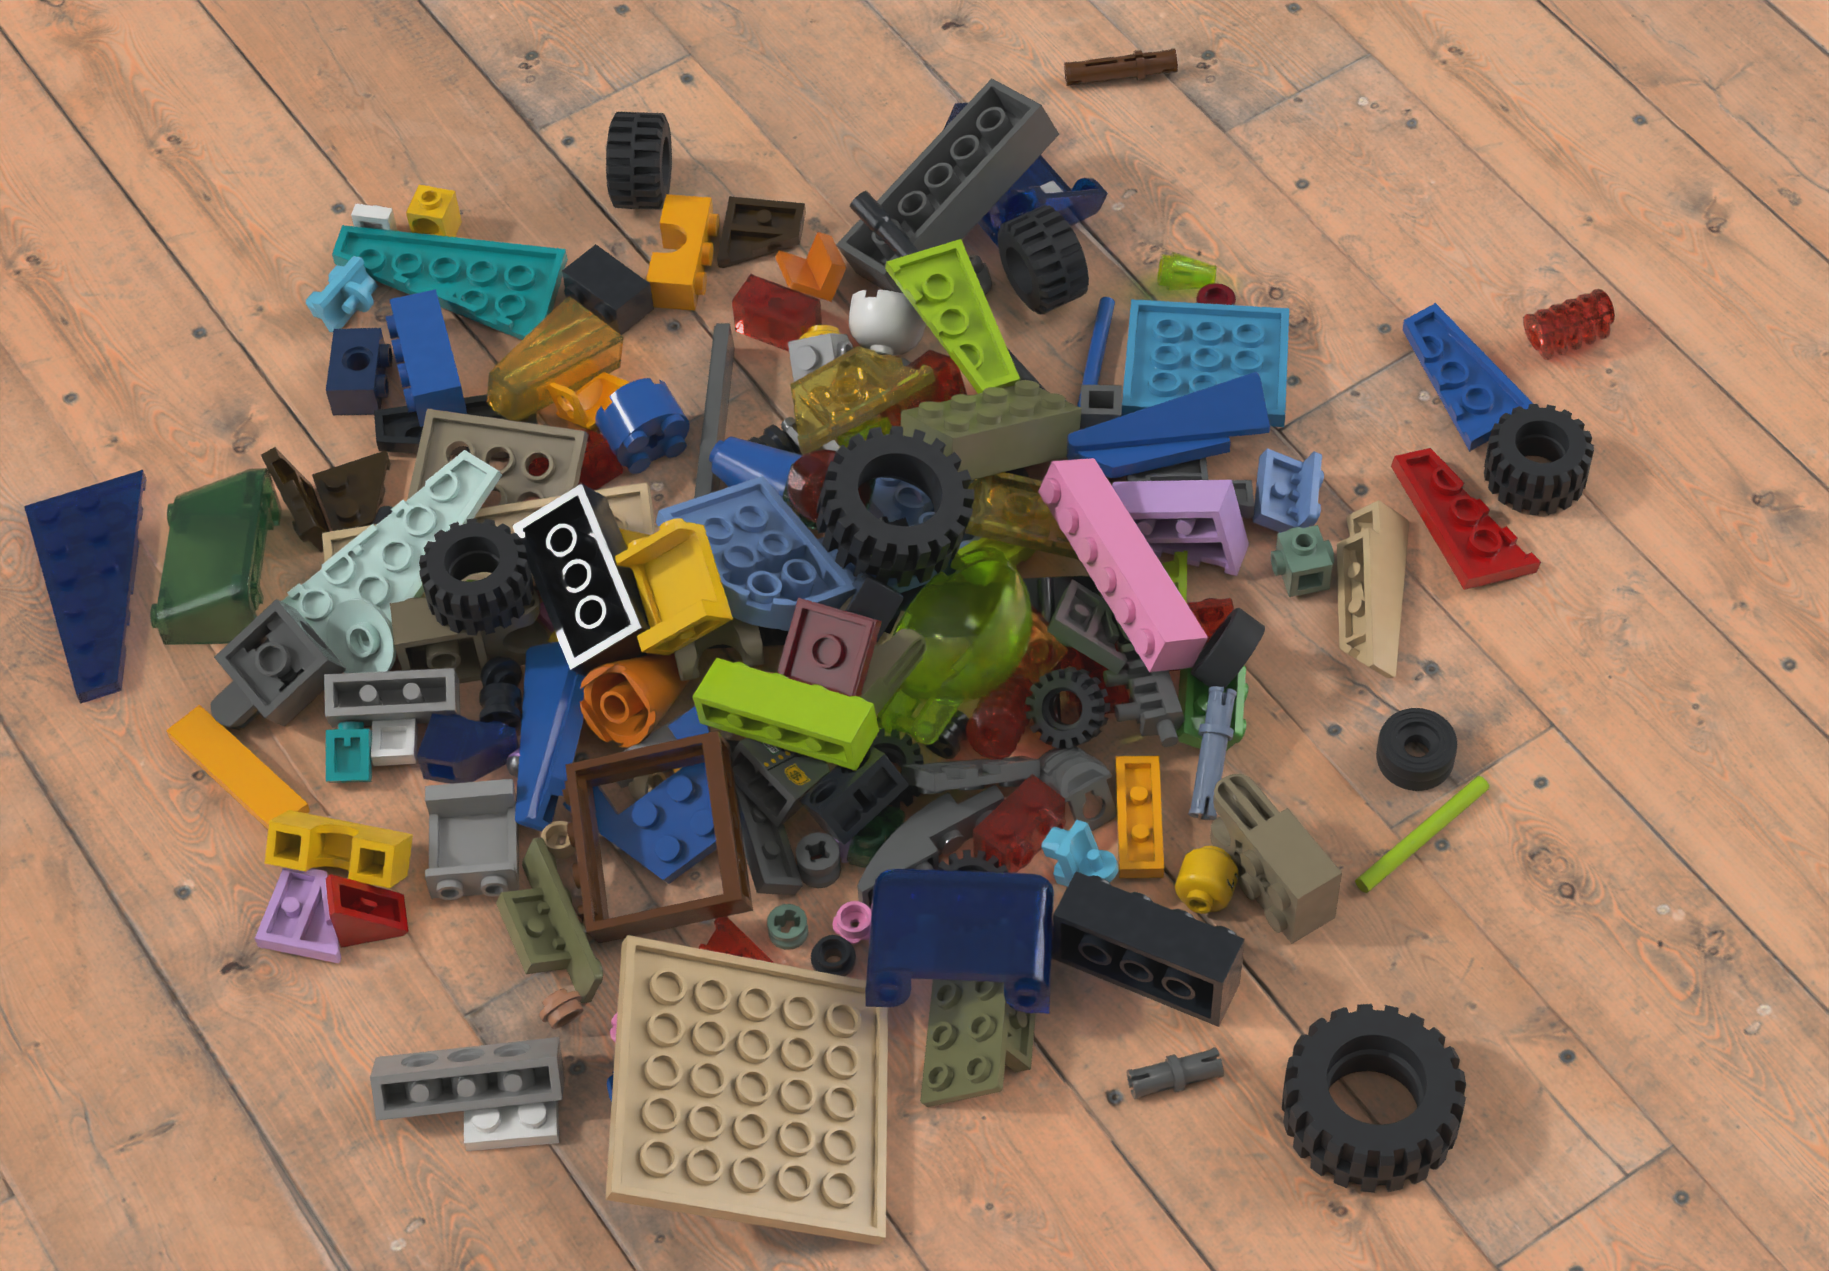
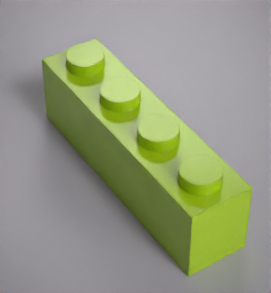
M717 657L693 695L700 724L853 770L858 769L879 732L874 703H870L858 696L850 697L829 691L821 685H809L789 679L780 673L771 674L751 668L742 662H730Z

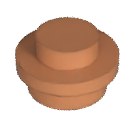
M565 988L557 990L543 1000L544 1008L540 1011L539 1017L543 1022H548L552 1029L560 1028L583 1012V1008L579 1003L582 997L578 991L568 993Z

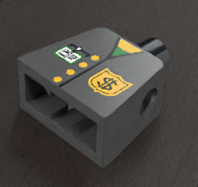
M750 738L739 741L731 754L735 784L777 828L782 826L803 807L799 800L830 772L826 761Z

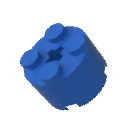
M643 378L622 386L609 396L612 403L604 411L601 406L596 413L595 422L618 462L622 466L627 467L632 474L645 471L652 461L665 455L668 458L676 457L687 447L685 438L690 429L689 420L666 383L659 380L660 384H654L651 378Z

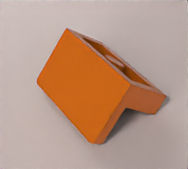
M817 232L806 259L780 250L775 257L788 288L832 302L847 268L832 236Z

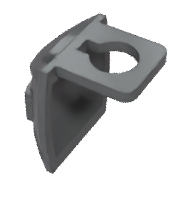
M1077 746L1053 748L1038 758L1040 760V777L1030 778L1027 781L1040 794L1063 804L1068 802L1074 821L1080 820L1088 823L1091 831L1116 817L1117 809L1106 780L1112 777V774L1101 761ZM1089 791L1095 796H1100L1103 803L1101 811L1093 818H1085L1083 814V807L1087 801L1085 793Z

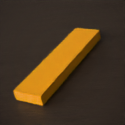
M200 704L166 730L171 741L267 830L270 820L288 810L307 814L310 812L309 805L223 725L217 722Z

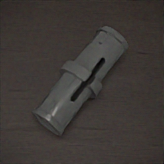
M1214 1047L1207 1051L1180 1058L1173 1054L1166 1056L1165 1062L1127 1070L1129 1088L1133 1087V1090H1131L1133 1098L1139 1099L1142 1096L1172 1088L1176 1093L1185 1090V1085L1215 1077H1223L1221 1058L1217 1059L1219 1051Z

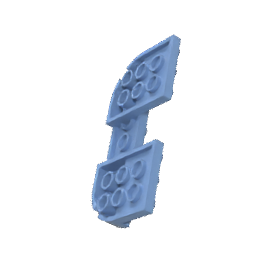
M836 452L830 453V457L827 464L828 467L830 461L834 460ZM764 476L658 510L656 519L658 526L676 518H682L685 522L704 525L732 617L756 626L789 631L798 598L840 609L848 598L855 595L857 591L852 585L856 578L853 576L856 566L852 563H849L844 569L835 562L838 549L827 552L822 544L824 537L817 539ZM875 478L868 480L858 488L863 505L876 518L887 516L889 522H893L906 517L908 525L914 526L924 523L935 515L931 499L923 491L907 482L893 478ZM979 478L971 480L968 488L974 489V502L971 507L973 511L959 549L973 540L981 539L988 529L989 516L992 511L991 502L987 490ZM950 558L947 568L940 574L933 570L931 579L920 584L916 575H914L908 587H898L897 578H889L887 585L902 593L958 571L950 567L952 563ZM868 573L869 575L876 578V575Z

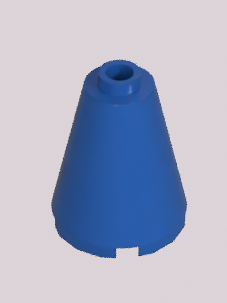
M732 436L728 437L725 441L719 440L709 456V461L712 463V472L728 487L764 476L803 523L811 514L805 510L811 499L818 501L828 469L818 459Z

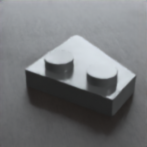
M1072 579L1061 597L1047 632L1054 635L1057 641L1064 646L1075 648L1115 674L1119 673L1127 661L1124 653L1116 651L1115 643L1120 636L1117 626L1111 618L1113 615L1105 599Z

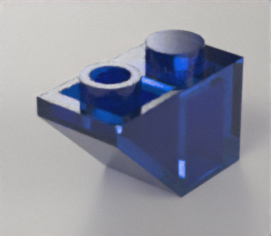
M432 713L417 753V759L423 779L449 784L474 782L506 765L509 755L520 747L515 728L509 727L504 723L496 721L485 723L468 720L457 714L446 716Z

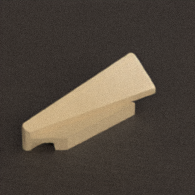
M1378 500L1347 515L1350 537L1337 543L1339 649L1384 677L1393 678L1396 676L1409 522L1404 516Z

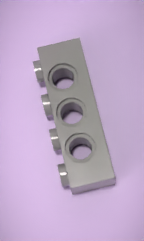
M553 1037L376 1057L370 1081L376 1121L562 1100L565 1077L560 1038Z

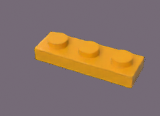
M1116 756L1119 878H1164L1159 756Z

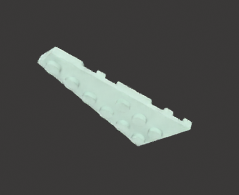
M464 450L425 481V486L407 501L402 500L391 509L393 512L376 526L374 524L369 526L324 562L320 571L302 585L298 583L288 591V596L281 602L295 608L327 646L326 630L328 619L337 605L349 599L360 598L374 603L385 613L392 625L390 603L405 601L409 598H420L424 593L419 570H421L419 560L421 555H425L424 547L427 542H435L434 535L440 530L445 532L450 530V524L458 522L459 525L467 524V519H473L502 474L494 467Z

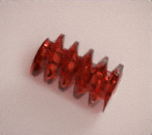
M1594 289L1590 294L1583 293L1576 299L1569 298L1562 304H1553L1548 309H1539L1534 314H1526L1523 317L1525 334L1543 359L1550 360L1554 356V350L1559 355H1563L1568 351V345L1572 349L1577 350L1582 346V340L1586 344L1591 345L1596 341V335L1600 339H1607L1610 336V325L1615 319L1614 307L1606 292L1602 289Z
M1014 673L1001 674L993 678L986 687L977 707L968 720L966 728L968 742L981 756L991 760H1003L1011 756L1016 750L1026 727L1030 723V719H1026L1025 712L1031 710V705H1025L1026 697L1033 694L1030 691L1033 683L1029 679Z

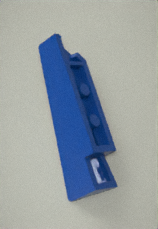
M1253 372L1070 433L1067 436V459L1094 458L1105 476L1113 479L1230 452L1231 443L1229 437L1270 432L1261 378L1258 372Z
M559 641L532 646L526 651L515 821L520 825L541 832L547 825L552 823L558 797L563 796L562 789H566L567 773L565 764L573 763L584 720L580 708V701L584 700V687L581 689L580 687L585 676L570 670Z

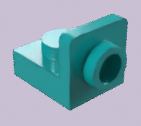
M339 722L338 729L326 730V782H372V730L364 729L363 722Z

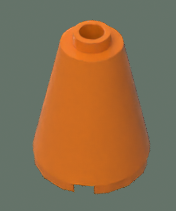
M674 653L671 655L649 654L603 664L590 671L581 683L580 689L584 687V700L580 701L581 712L589 728L600 739L607 743L613 740L622 744L619 747L628 748L641 743L651 734L687 686L689 680L680 681Z

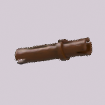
M1175 48L1142 53V50H1135L1133 54L1125 56L1064 62L1066 86L1136 77L1137 80H1143L1145 76L1178 72Z

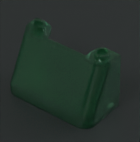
M267 468L247 469L181 493L175 497L174 503L168 504L167 521L170 529L158 602L152 604L150 611L151 625L153 628H158L164 645L228 644L257 617L255 610L259 609V604H263L264 600L260 579L267 530H273L274 526H280L282 512L271 474Z

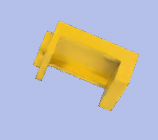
M682 518L671 519L662 523L659 526V531L649 537L633 540L628 544L627 550L615 556L617 566L629 567L633 570L650 629L637 636L641 652L671 655L675 651L733 620L705 527L701 524L685 522Z

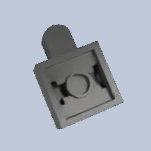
M276 599L214 657L233 681L212 700L210 704L211 713L214 719L221 725L235 730L244 729L260 713L265 719L285 727L325 690L324 674H342L346 667L295 608Z

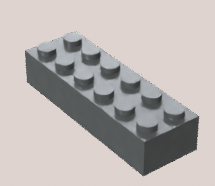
M991 78L877 202L890 215L892 222L919 251L959 239L962 240L1058 137L1059 133L1041 104ZM860 219L836 246L858 275L883 290L903 293L885 269L886 261L898 257Z

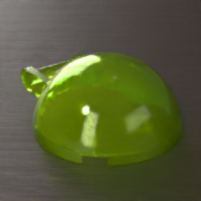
M983 547L961 555L960 560L966 565L950 576H947L944 572L937 573L906 609L896 626L893 636L901 629L915 630L925 638L926 653L920 663L878 713L877 723L880 729L884 728L885 732L890 734L892 729L912 735L919 743L932 744L939 738L961 703L976 700L996 690L1006 682L1020 665L1028 648L1033 624L1030 594L1016 566L1002 551L994 547ZM921 701L926 702L916 718L911 717Z

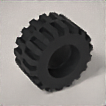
M616 112L609 126L606 149V179L610 200L615 208L663 209L666 194H669L672 171L671 132L664 113Z
M1043 205L1000 225L998 230V248L1004 271L1014 291L1029 309L1040 315L1045 314L1087 293L1089 277L1083 249L1069 223L1053 207Z
M1529 404L1528 409H1523L1519 406L1512 409L1511 415L1504 413L1499 418V423L1494 424L1486 453L1484 478L1485 481H1489L1488 489L1492 494L1499 493L1498 501L1504 505L1512 504V510L1520 513L1522 509L1530 510V515H1539L1540 511H1546L1549 515L1556 513L1558 507L1565 510L1571 507L1573 500H1579L1583 489L1586 487L1594 445L1591 444L1592 436L1590 431H1584L1585 424L1580 419L1573 420L1571 418L1572 413L1564 409L1562 412L1555 410L1556 406L1548 404L1546 408H1539L1538 404ZM1526 456H1539L1546 458L1551 462H1534L1532 460L1527 459Z
M467 519V524L459 525L456 522L449 525L450 530L446 532L440 530L434 535L436 541L427 542L424 547L425 555H421L419 560L421 569L419 573L431 614L436 616L437 622L442 626L449 624L450 631L458 634L464 629L467 635L477 636L478 631L484 630L487 635L495 633L494 628L502 626L504 629L512 625L511 619L513 617L519 619L525 613L524 606L530 605L532 600L531 591L534 590L525 545H522V540L517 533L511 534L510 527L503 523L497 527L495 520L485 519L483 523H477V519ZM474 573H492L478 581H462Z

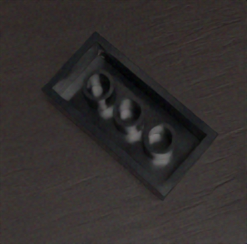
M580 484L513 525L515 533L522 540V545H525L532 576L570 670L586 677L590 671L598 666L635 658L643 653L641 652L637 636L650 629L633 570L629 567L617 566L615 556L627 550V546L605 496L584 484Z
M1076 871L1053 914V959L1212 1025L1220 1026L1240 984L1245 939L1237 936L1229 928L1211 926L1196 920L1190 913L1184 910H1171L1154 903L1144 894L1126 892L1112 886L1104 878L1095 875L1087 876Z

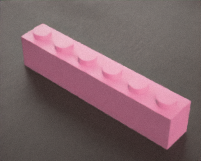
M1091 458L1052 461L1038 492L1148 671L1157 672L1192 668L1208 636L1096 460Z

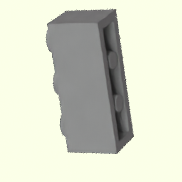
M454 668L324 674L325 717L332 728H338L339 722H363L364 726H372L373 721L414 718L417 724L460 722V683Z

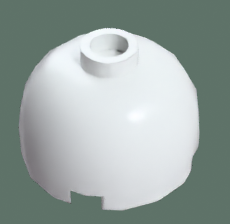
M862 290L853 294L849 311V328L852 337L861 347L870 351L869 355L876 359L893 358V355H902L914 349L921 341L926 323L903 293L878 290L877 297H865L866 290Z

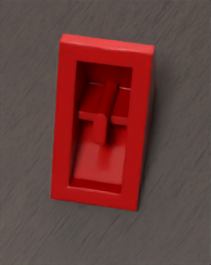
M332 874L325 878L329 915L341 948L401 937L409 932L404 894Z

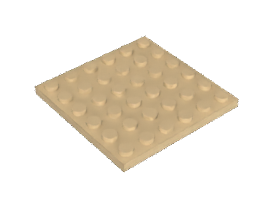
M627 935L622 942L606 1200L879 1245L886 1238L888 985Z

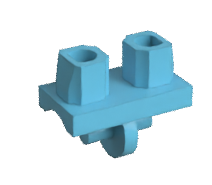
M353 256L345 266H335L329 273V284L322 292L313 291L306 299V305L312 315L322 319L328 331L333 332L334 329H341L357 310L367 312L374 305L371 294L378 285L366 272L363 259Z
M1076 820L1070 831L1053 827L1042 842L1041 847L1045 856L1058 860L1053 872L1057 884L1068 887L1076 871L1087 876H1099L1109 883L1118 873L1119 867L1115 856L1109 851L1098 849L1089 824Z

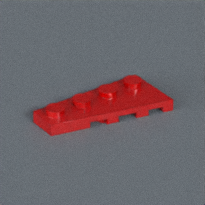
M1431 448L1394 456L1391 468L1464 590L1537 573L1541 561L1532 552L1526 554L1516 544L1518 537L1507 526L1501 528L1488 515L1490 512L1488 506L1480 498L1476 500L1463 489L1464 482Z

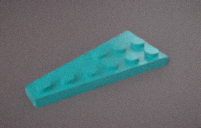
M345 225L341 227L332 253L334 263L338 266H345L353 256L361 257L364 261L366 272L373 280L411 295L436 289L440 307L540 348L543 344L563 277L562 270L565 269L568 260L566 249Z

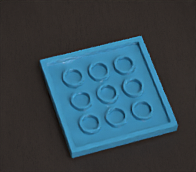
M1131 299L1121 416L1253 372H1258L1261 378L1270 426L1284 427L1289 308Z

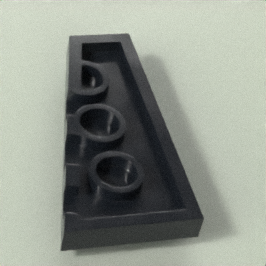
M533 388L464 398L466 411L469 415L538 424ZM407 406L374 410L376 443L380 452L387 450V452L418 453L423 426L420 427L416 411L408 413ZM459 446L452 451L451 455L458 456L464 450L470 453V449L466 446ZM497 452L492 456L495 458H510L506 452ZM542 457L536 458L534 460H542Z

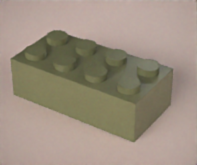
M1021 380L1011 387H990L984 389L983 393L975 395L958 394L952 396L951 400L939 403L922 402L919 404V407L901 411V426L903 427V436L912 437L914 430L917 429L926 432L923 441L932 445L936 438L944 442L946 446L943 454L948 457L955 452L962 460L958 472L968 469L971 480L1067 457V436L1080 430L1082 408L1066 401L1063 395L1050 393L1040 388L1037 382Z

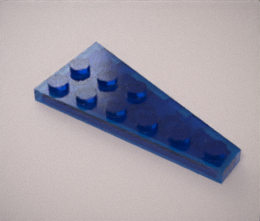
M143 470L24 506L73 685L80 704L122 691L127 649L125 646L126 628L130 624L131 612L129 610L130 595H133L139 549L137 536L139 521H142L143 515L142 494L146 489L147 481Z

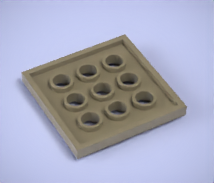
M427 409L407 500L425 486V481L450 462L452 451L459 446L468 447L472 455L489 464L491 457L497 452L509 454V463L504 469L498 470L502 476L492 490L501 493L499 505L523 502L531 496L540 499L562 496L578 486L588 435L582 430ZM539 457L547 458L549 460V468L543 475L532 476L529 474V465L534 459Z

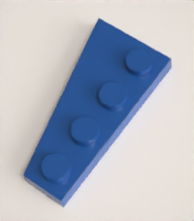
M1436 303L1404 320L1402 331L1469 452L1489 441L1494 424L1499 423V418L1504 413L1511 415L1513 408L1521 406L1523 409H1528L1529 404H1533Z

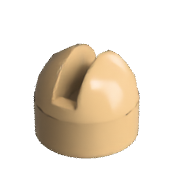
M659 772L633 778V782L629 783L632 797L638 801L666 780L664 773Z
M565 821L550 823L541 834L548 851L554 855L555 859H567L574 855L576 847L573 848L569 841L567 833L568 822ZM560 837H566L565 844L560 845Z

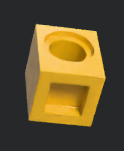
M418 185L406 211L411 233L455 237L462 223L455 191Z

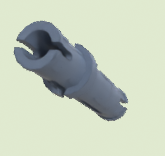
M1219 686L1209 687L1205 723H1202L1199 727L1198 734L1202 736L1191 809H1189L1188 814L1194 818H1198L1200 814L1203 820H1215L1217 818L1213 804L1214 789L1217 782L1222 779L1227 743L1233 739L1234 730L1230 728L1237 692L1228 688L1227 692L1223 693L1224 687Z

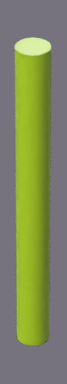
M1481 776L1475 777L1355 880L1357 887L1364 893L1372 890L1489 790L1488 782Z

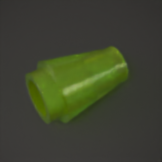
M1172 252L1171 255H1161L1157 285L1166 286V290L1201 289L1205 285L1215 284L1216 265H1210L1176 252Z

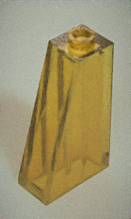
M568 297L489 372L487 403L494 411L500 413L506 419L519 422L554 403L547 389L551 382L572 389L575 392L602 372L609 374L619 369L621 366L624 337L572 297Z

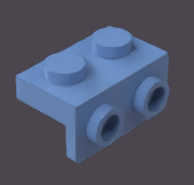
M1267 448L1259 456L1253 522L1279 533L1286 532L1295 527L1306 528L1314 526L1321 513V504L1318 503L1319 489L1324 479V472L1321 470L1322 454L1314 451L1304 462H1301Z

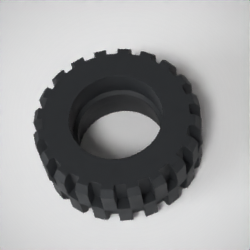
M1357 1004L1355 1012L1349 1013L1345 1007L1332 1011L1329 1022L1324 1018H1319L1309 1026L1308 1035H1301L1295 1043L1293 1055L1289 1057L1282 1095V1111L1285 1112L1283 1123L1287 1135L1294 1137L1293 1148L1300 1158L1305 1159L1308 1156L1312 1158L1310 1168L1320 1176H1324L1326 1172H1329L1335 1176L1334 1183L1345 1188L1348 1187L1349 1182L1360 1184L1361 1192L1375 1193L1376 1186L1386 1185L1388 1192L1401 1190L1406 1179H1409L1412 1184H1417L1427 1178L1429 1168L1432 1170L1438 1169L1446 1160L1448 1150L1453 1149L1466 1101L1464 1096L1466 1088L1465 1074L1461 1069H1458L1460 1059L1455 1049L1451 1046L1444 1048L1446 1037L1435 1027H1432L1430 1030L1423 1027L1425 1019L1414 1013H1411L1409 1017L1398 1014L1399 1008L1385 1005L1383 1011L1373 1010L1372 1004ZM1362 1071L1378 1072L1388 1075L1403 1084L1413 1096L1417 1109L1405 1119L1395 1123L1384 1125L1364 1123L1342 1111L1331 1097L1329 1088L1337 1080L1351 1073Z

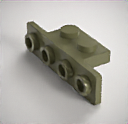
M542 837L533 838L522 861V867L532 889L501 892L496 905L525 974L567 969L575 990L582 997L580 1002L589 1003L602 983V964L599 959L595 958L592 952L586 928L583 923L579 922L572 906L571 893L568 888L564 887L558 874L554 855L548 851Z

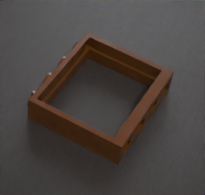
M719 731L565 764L567 781H565L566 789H562L566 804L571 806L572 821L567 823V833L572 847H576L577 863L572 865V874L577 889H581L583 905L578 906L577 915L582 919L586 933L599 944L623 939L627 935L637 936L753 911L730 745ZM705 762L723 894L609 918L593 787Z

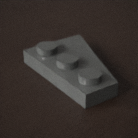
M1026 756L901 765L903 778L909 785L918 787V793L922 794L942 793L944 790L951 789L980 790L984 789L986 784L999 783L1001 787L1024 786L1025 779L1040 777V760Z

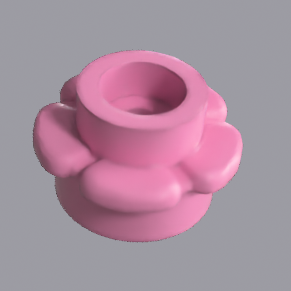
M850 901L838 909L837 915L833 919V930L851 944H857L861 940H868L874 935L876 931V925L874 924L876 916L866 904L859 901ZM858 922L859 925L857 927H852L851 923Z

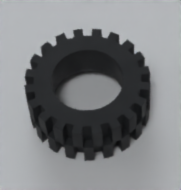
M892 426L889 435L883 436L881 427L869 429L866 441L858 433L850 438L847 448L841 445L836 451L834 460L830 461L818 500L816 514H819L816 525L818 534L825 533L822 544L826 551L830 552L836 548L838 549L835 562L843 569L849 563L856 566L853 576L857 577L859 571L862 570L876 575V579L885 584L888 583L889 578H897L898 587H908L914 575H916L921 584L931 579L933 570L940 574L947 568L950 558L954 560L973 511L971 507L974 502V489H968L971 482L968 469L958 472L962 460L955 452L946 457L943 454L946 444L938 438L930 445L923 441L926 432L915 429L913 436L908 437L903 436L902 426ZM875 478H893L907 482L923 491L931 499L935 515L924 523L904 527L885 523L873 516L865 508L860 499L858 488L868 480Z

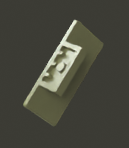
M1011 925L943 940L936 945L920 1099L921 1103L926 1107L1002 1091L1005 1065L1015 1073L1031 1069L1038 988L1014 969L1017 930Z

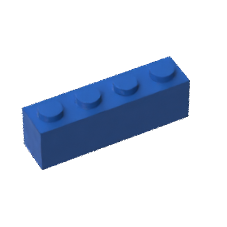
M436 289L389 299L393 315L385 317L390 339H394L391 342L396 363H401L397 364L402 388L410 386V388L403 389L408 413L417 412L420 427L424 425L427 409L467 414L462 387Z

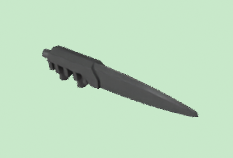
M1113 614L1111 618L1117 626L1120 636L1116 641V648L1118 652L1126 655L1127 661L1118 674L1110 670L1104 671V683L1106 687L1124 685L1126 690L1130 689V703L1115 705L1117 722L1136 719L1137 724H1141L1140 733L1142 737L1159 735L1162 746L1172 747L1179 741L1176 730H1179L1185 719L1169 670L1149 672Z

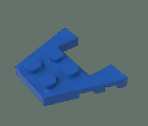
M695 706L668 725L676 739L711 732L710 726L700 724ZM705 762L682 767L620 814L601 786L593 787L598 833L667 884L673 882L717 849ZM566 802L562 803L571 812V806H568Z

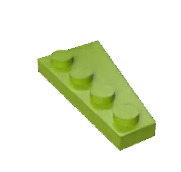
M961 239L886 261V271L978 394L983 393L986 388L1015 386L1017 381H1020V377Z

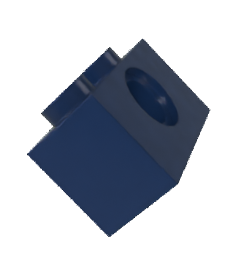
M381 328L334 329L326 384V394L333 416L374 415V410H381L382 398H388L389 381L385 370L392 367L393 356L391 344H385Z

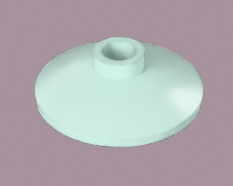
M360 598L343 601L334 608L327 623V644L329 649L346 667L344 673L390 671L396 658V648L394 645L393 627L385 613L374 603Z

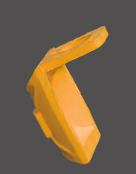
M602 372L576 393L572 389L551 382L547 389L558 410L556 412L558 417L597 432L598 427L595 422L597 411L601 406L605 411L612 403L609 396L630 382Z

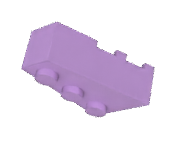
M1232 480L1128 481L1113 483V489L1157 557H1161L1163 552L1174 555V552H1183L1185 550L1188 551L1187 564L1199 567L1200 562L1225 567L1224 573L1238 575L1249 542Z

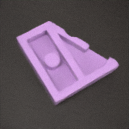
M283 867L255 936L258 947L339 964L341 960L339 941L329 915L325 879L328 877L327 871L311 868L305 872Z

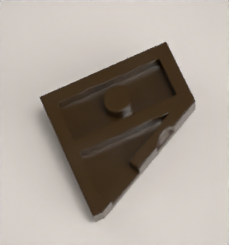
M729 196L717 256L718 267L726 268L799 245L806 215L805 203Z
M276 447L261 454L285 504L294 518L292 525L295 532L304 543L309 540L320 552H323L322 533L330 532L312 484Z
M387 450L312 474L332 531L373 524L378 508L383 503L386 470H390L391 465Z

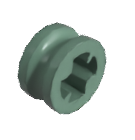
M782 904L770 912L767 918L768 934L771 942L776 947L784 950L795 949L806 941L808 936L807 917L799 906ZM787 921H794L795 926L790 928L789 933L781 932V927H784Z

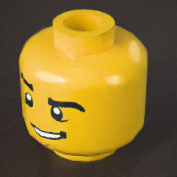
M1203 846L1193 849L1185 855L1175 882L1176 894L1193 912L1200 914L1218 912L1226 908L1232 898L1239 876L1237 865L1230 855L1219 847Z

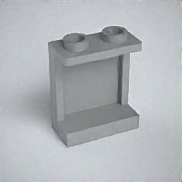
M513 779L425 786V802L429 812V868L425 870V880L431 899L456 900L462 896L482 894L499 896L501 892L519 890V824L515 821L516 790Z

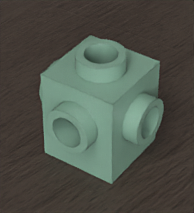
M1318 525L1306 528L1295 527L1286 532L1277 533L1276 551H1271L1270 554L1271 565L1274 574L1282 576L1288 596L1294 597L1330 589L1334 552L1331 542L1323 540Z

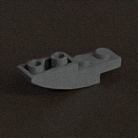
M993 785L959 804L947 792L911 816L886 840L866 867L857 885L859 902L866 904L871 910L890 905L898 895L913 887H923L932 881L933 873H938L939 855L953 853L965 841L980 833L987 834L995 830L1005 820V797L998 787Z

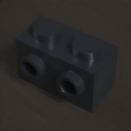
M596 244L562 270L565 285L564 294L567 300L577 308L582 307L593 316L600 326L604 328L609 327L619 336L654 310L650 283Z

